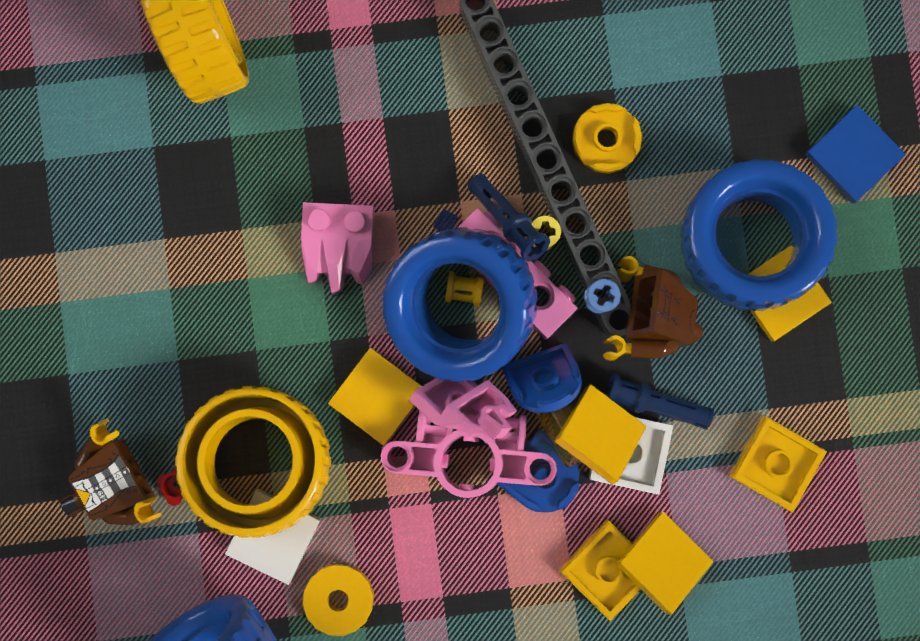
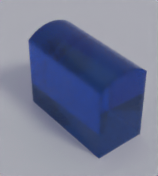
M443 209L433 228L438 231L452 229L458 216Z

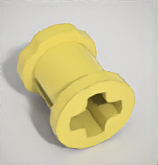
M540 216L532 222L537 231L540 230L541 226H547V232L553 233L552 236H549L550 244L547 249L549 250L560 239L561 228L559 223L549 216Z

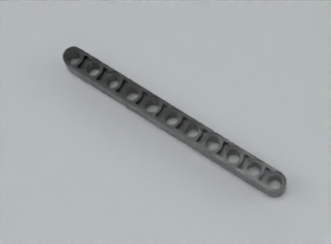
M460 0L459 11L550 216L557 220L560 225V238L584 291L589 285L600 279L611 280L620 289L621 297L616 308L601 314L595 313L600 327L609 336L626 335L631 303L494 0H480L484 6L479 10L468 8L466 4L470 0ZM492 30L496 32L498 38L488 42L483 40L480 34L483 31ZM499 61H507L513 69L508 73H500L494 68V65ZM513 92H521L527 101L522 105H514L510 102L508 96ZM527 123H535L540 128L541 134L536 137H529L523 132L522 127ZM542 154H548L554 159L555 166L551 169H543L538 165L537 157ZM557 185L564 186L569 192V199L565 201L554 199L551 194V188ZM572 216L579 218L583 223V231L580 233L570 232L565 224L566 219ZM591 248L596 252L597 262L595 265L589 266L582 262L580 258L582 249ZM596 292L593 293L598 297V305L610 301L609 298H602ZM613 311H619L625 316L626 324L622 330H615L610 325L609 318Z

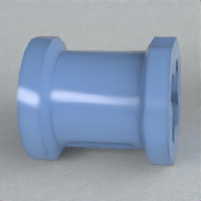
M601 279L588 286L583 298L586 302V307L591 312L601 314L616 308L621 295L617 284L608 279ZM604 288L607 290L605 296L610 301L598 305V297L593 293Z

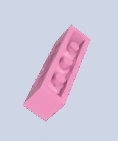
M477 208L459 226L467 227L468 229L477 228L485 230L486 233L495 234L502 238L504 242L513 246L521 256V250L514 242L506 240L503 233L499 230L501 225L488 211L483 214ZM525 260L529 271L533 275L535 288H542L548 294L547 304L541 307L536 306L537 315L533 322V328L544 339H548L578 309L573 304L576 298L566 287L560 285L557 288L548 279L551 273L540 261L536 260L532 263ZM474 268L495 289L488 277Z

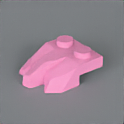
M303 202L301 249L308 283L317 282L320 274H325L328 277L331 295L343 292L346 275H352L356 283L363 284L373 267L374 206Z
M436 378L415 390L409 400L437 426L457 429L471 434L482 432L494 439L504 437L511 429L505 418L517 411L508 398L489 380L477 385L471 380L453 382Z

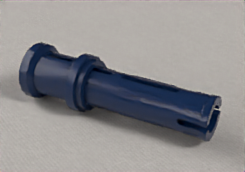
M478 174L469 181L468 190L477 197L487 211L503 227L504 237L507 241L514 242L521 250L520 254L524 260H536L546 252L550 244L549 237L535 229L532 225V219L527 214L518 213L484 174ZM491 198H494L501 206L500 210L492 203Z
M613 373L605 393L615 403L631 407L633 412L643 413L644 411H649L692 424L708 430V427H710L714 416L713 408L700 406L651 390V386L648 383L641 382L639 385L620 379V375Z

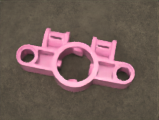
M419 410L416 442L392 441L386 444L381 452V463L389 472L437 477L440 484L448 492L463 498L483 495L494 488L498 482L536 486L546 485L554 479L557 472L556 462L550 455L525 451L527 415H521L520 418H505L511 429H516V432H507L504 437L494 439L482 432L471 434L460 430L456 431V429L431 426L430 423L432 421ZM464 437L463 441L479 442V438H481L490 446L494 453V458H490V472H493V476L486 485L479 489H474L472 484L463 483L461 487H458L450 480L445 468H448L450 454H446L447 450L453 442ZM397 447H402L407 452V462L402 467H397L391 460L392 451ZM542 458L549 462L551 473L547 478L537 479L532 475L530 467L534 460Z

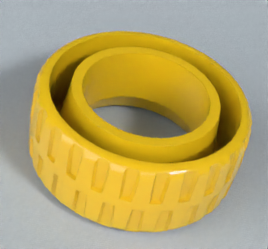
M140 0L153 37L170 72L181 90L193 103H205L231 94L248 85L250 77L246 59L224 0Z
M243 386L241 389L233 388L227 390L224 394L214 396L204 406H201L194 413L191 420L187 422L181 438H179L175 466L177 469V483L180 485L181 494L197 517L204 520V523L209 527L219 529L221 533L244 538L270 536L287 530L312 512L313 507L321 500L325 486L328 485L331 457L329 455V440L325 436V430L308 407L293 396L282 391L255 386ZM264 419L274 423L286 435L293 454L292 471L286 485L275 497L258 505L244 504L233 499L221 487L215 472V455L220 441L234 426L248 420Z

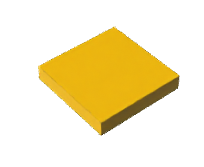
M793 245L788 246L748 273V275L768 276L782 271L791 258ZM817 282L804 295L781 307L770 308L764 311L749 310L767 337L773 342L832 302Z
M369 348L328 404L384 446L414 407V404L409 400L414 391L422 386L374 349Z
M590 384L582 392L554 442L613 485L619 481L647 426Z
M762 416L729 477L793 513L827 451L772 419Z
M660 512L619 559L616 565L666 615H672L714 561L664 512Z
M607 519L559 568V571L611 621L641 589L616 565L632 543Z

